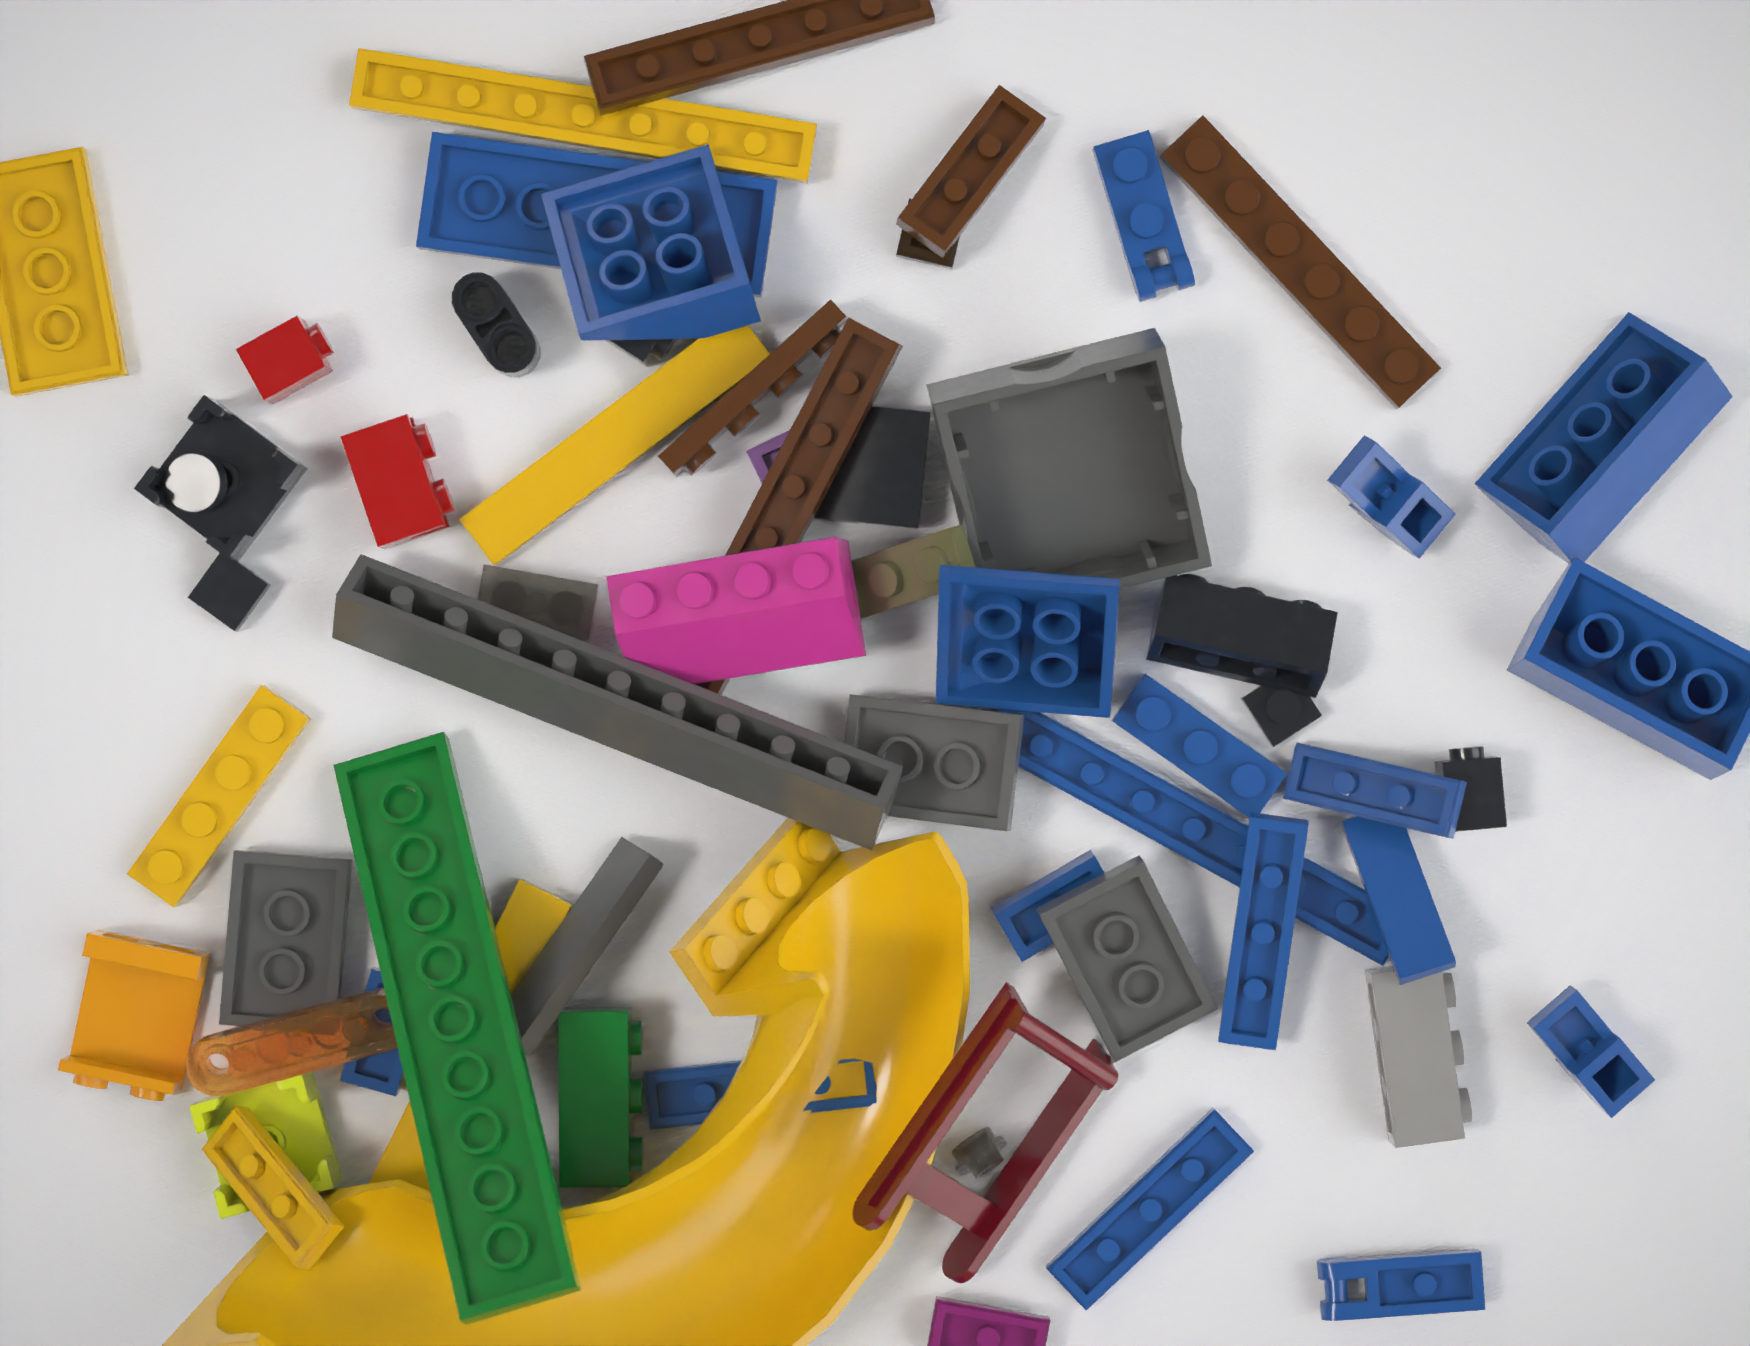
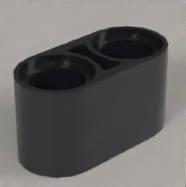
M472 272L463 276L453 288L452 306L486 360L499 373L508 377H522L530 374L537 367L540 360L541 347L537 337L505 289L492 276L483 272ZM479 286L493 289L495 294L493 309L483 316L469 314L466 309L468 294ZM520 335L525 337L527 342L525 358L514 365L502 363L498 357L500 342L506 336Z

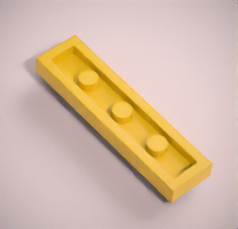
M261 685L127 872V875L172 907H177L311 718L267 686Z

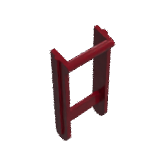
M1005 982L858 1195L852 1213L854 1222L868 1231L878 1229L889 1218L904 1194L908 1193L963 1226L944 1255L942 1270L947 1278L956 1283L969 1281L978 1272L1103 1090L1112 1089L1117 1083L1119 1074L1113 1065V1059L1097 1040L1092 1039L1084 1050L1030 1015L1015 987ZM1018 1034L1071 1068V1071L983 1197L930 1165L927 1161L1014 1035Z

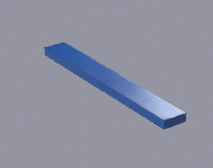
M994 709V712L1024 715L1018 767L1240 887L1248 831L1247 825L1040 712ZM1304 857L1295 918L1384 966L1389 954L1365 890Z

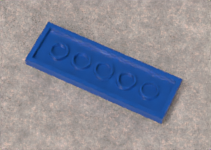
M432 132L416 247L421 250L561 269L541 194L646 162ZM717 172L754 297L762 298L778 181Z

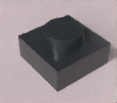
M1258 686L1240 698L1271 747L1278 745L1322 716L1311 697L1295 694L1289 690Z

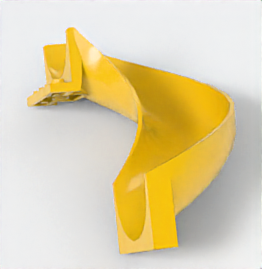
M787 818L672 947L669 953L712 1016H756L752 1039L724 1095L687 1142L663 1163L628 1186L587 1205L562 1209L582 1291L465 1325L459 1319L431 1192L397 1179L317 1192L345 1227L310 1270L297 1269L270 1234L266 1232L161 1346H807L835 1321L891 1247L915 1198L905 1193L886 1222L878 1229L868 1231L854 1222L852 1215L854 1203L963 1045L970 997L969 899L966 880L943 837L938 832H929L874 845L872 851L864 847L840 851L830 834ZM853 1058H855V1059L863 1060V1061H858V1062H849V1063H840V1064H838V1062H839L841 1059H853ZM864 1061L873 1063L874 1081L877 1086V1103L872 1104L870 1107L814 1113H810L812 1110L803 1111L810 1101L867 1095ZM829 1076L831 1080L829 1090L821 1095L814 1094L826 1077ZM936 1150L933 1152V1154L927 1161V1163H929L930 1165L932 1164Z

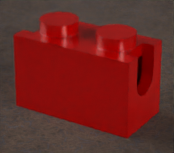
M405 414L340 436L377 547L387 549L450 528L446 514L454 512L455 508L444 478L437 481L434 480L428 459L436 457V451L425 423L416 426L414 418H409V415Z

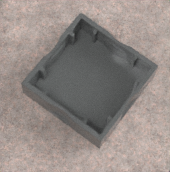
M1155 328L926 384L959 525H963L976 568L1120 579V586H1134L1212 566L1196 488L1188 475L1182 452V421L1166 346Z

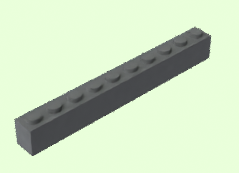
M360 554L336 594L333 639L871 851L891 810L903 769L901 765Z

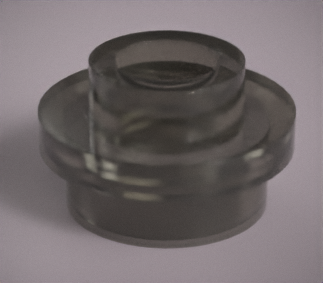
M990 1127L977 1131L952 1150L951 1154L958 1163L954 1169L959 1176L971 1172L975 1179L986 1175L1004 1161L1000 1151L1007 1145L1006 1140L1002 1135L996 1137Z

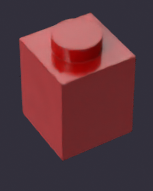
M297 315L236 349L263 400L271 404H275L333 372L326 357L332 355L334 351L318 323L308 326L307 322Z

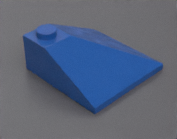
M709 144L541 194L581 341L707 338L761 322Z
M940 565L936 704L1110 718L1115 674L1120 579Z

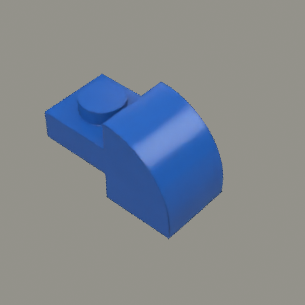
M1365 435L1327 480L1351 502L1349 506L1395 544L1419 559L1456 515L1423 481L1410 475L1376 441Z
M1571 985L1527 1022L1528 1026L1555 1056V1060L1610 1118H1613L1655 1081L1654 1077L1622 1039L1610 1030L1578 990Z

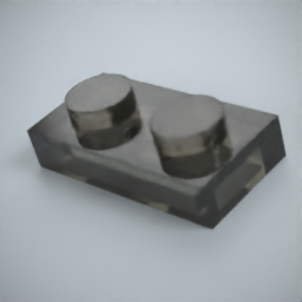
M484 564L477 600L579 640L590 642L600 585Z

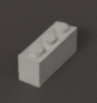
M1393 966L1365 970L1388 1142L1395 1148L1465 1139L1463 1123L1472 1122V1108L1467 1088H1458L1455 1066L1464 1065V1050L1459 1030L1450 1031L1447 1008L1456 1007V993L1452 974L1450 972H1439L1400 985Z

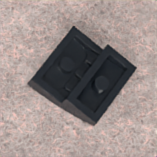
M872 406L814 519L918 529L931 412Z

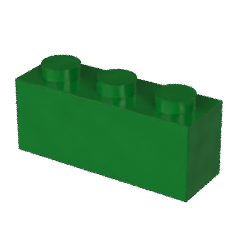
M564 1007L558 1016L559 1188L626 1187L633 1181V1172H643V1137H633V1114L643 1113V1079H632V1056H642L643 1025L642 1021H632V1007Z

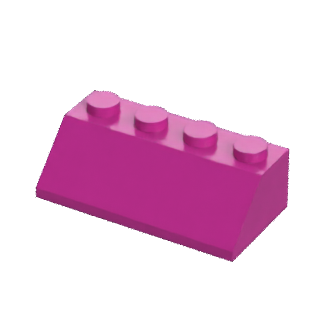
M832 537L606 576L615 635L623 656L692 684L866 656L849 542L846 539Z

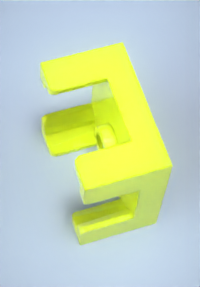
M312 1068L203 1098L189 1106L197 1134L206 1131L208 1140L235 1106L249 1108L317 1192L334 1188L343 1180ZM216 1168L220 1186L213 1191L220 1219L250 1211Z

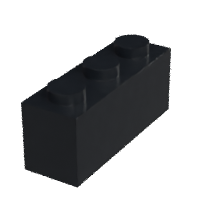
M1194 574L1174 575L1165 578L1158 596L1146 660L1273 689L1289 690L1295 694L1316 698L1328 672L1338 612L1323 609L1319 604L1309 600L1287 601L1266 596L1262 591L1252 587H1238L1234 589L1209 583L1205 578Z

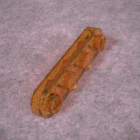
M384 988L375 989L207 1035L195 1044L187 1058L186 1073L188 1079L198 1091L206 1095L223 1096L396 1049L398 1047L392 1023H382L378 1020L375 1013L378 1009L384 1008L389 1010ZM221 1054L225 1056L229 1067L218 1068L214 1066L210 1060V1055Z

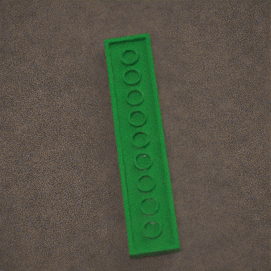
M443 731L335 764L333 766L459 1319L467 1325L582 1291L450 740Z

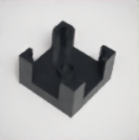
M203 395L187 417V419L193 422L188 431L161 467L151 466L134 489L155 505L169 510L205 537V542L227 559L239 561L308 468L217 400ZM204 453L214 457L222 464L227 475L228 484L223 500L216 507L207 511L188 512L178 508L168 497L165 488L166 473L172 462L182 455Z

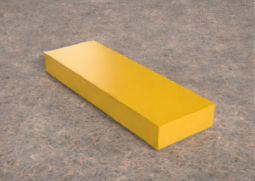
M235 1106L201 1149L297 1269L310 1270L345 1227L249 1108Z

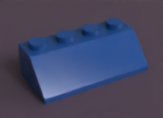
M1628 312L1474 484L1539 544L1568 564L1574 557L1585 562L1733 396L1707 359Z
M1576 557L1570 561L1531 620L1507 668V671L1709 780L1732 770L1750 734V651Z

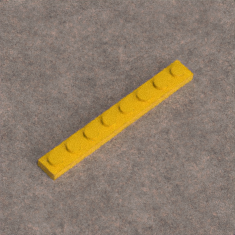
M358 48L349 106L357 110L660 159L709 144L716 169L808 184L817 132V123L665 98L600 116L592 86Z

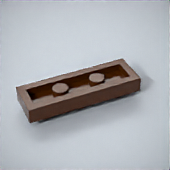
M998 85L898 216L896 225L944 258L1042 129L1046 117L1004 87Z

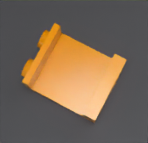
M103 930L87 933L82 956L90 958L71 1052L70 1055L60 1059L58 1071L74 1074L73 1083L77 1085L107 1089L110 1081L131 1086L129 1094L134 1097L164 1101L166 1093L173 1095L183 1089L211 953Z

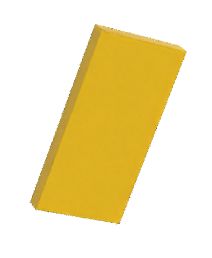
M84 147L0 162V340L10 393L14 397L129 376L88 156Z

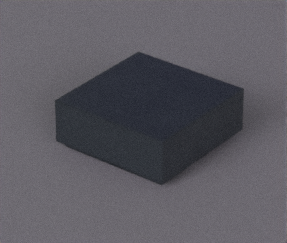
M219 553L187 598L230 629L238 632L271 584L239 561L227 559Z

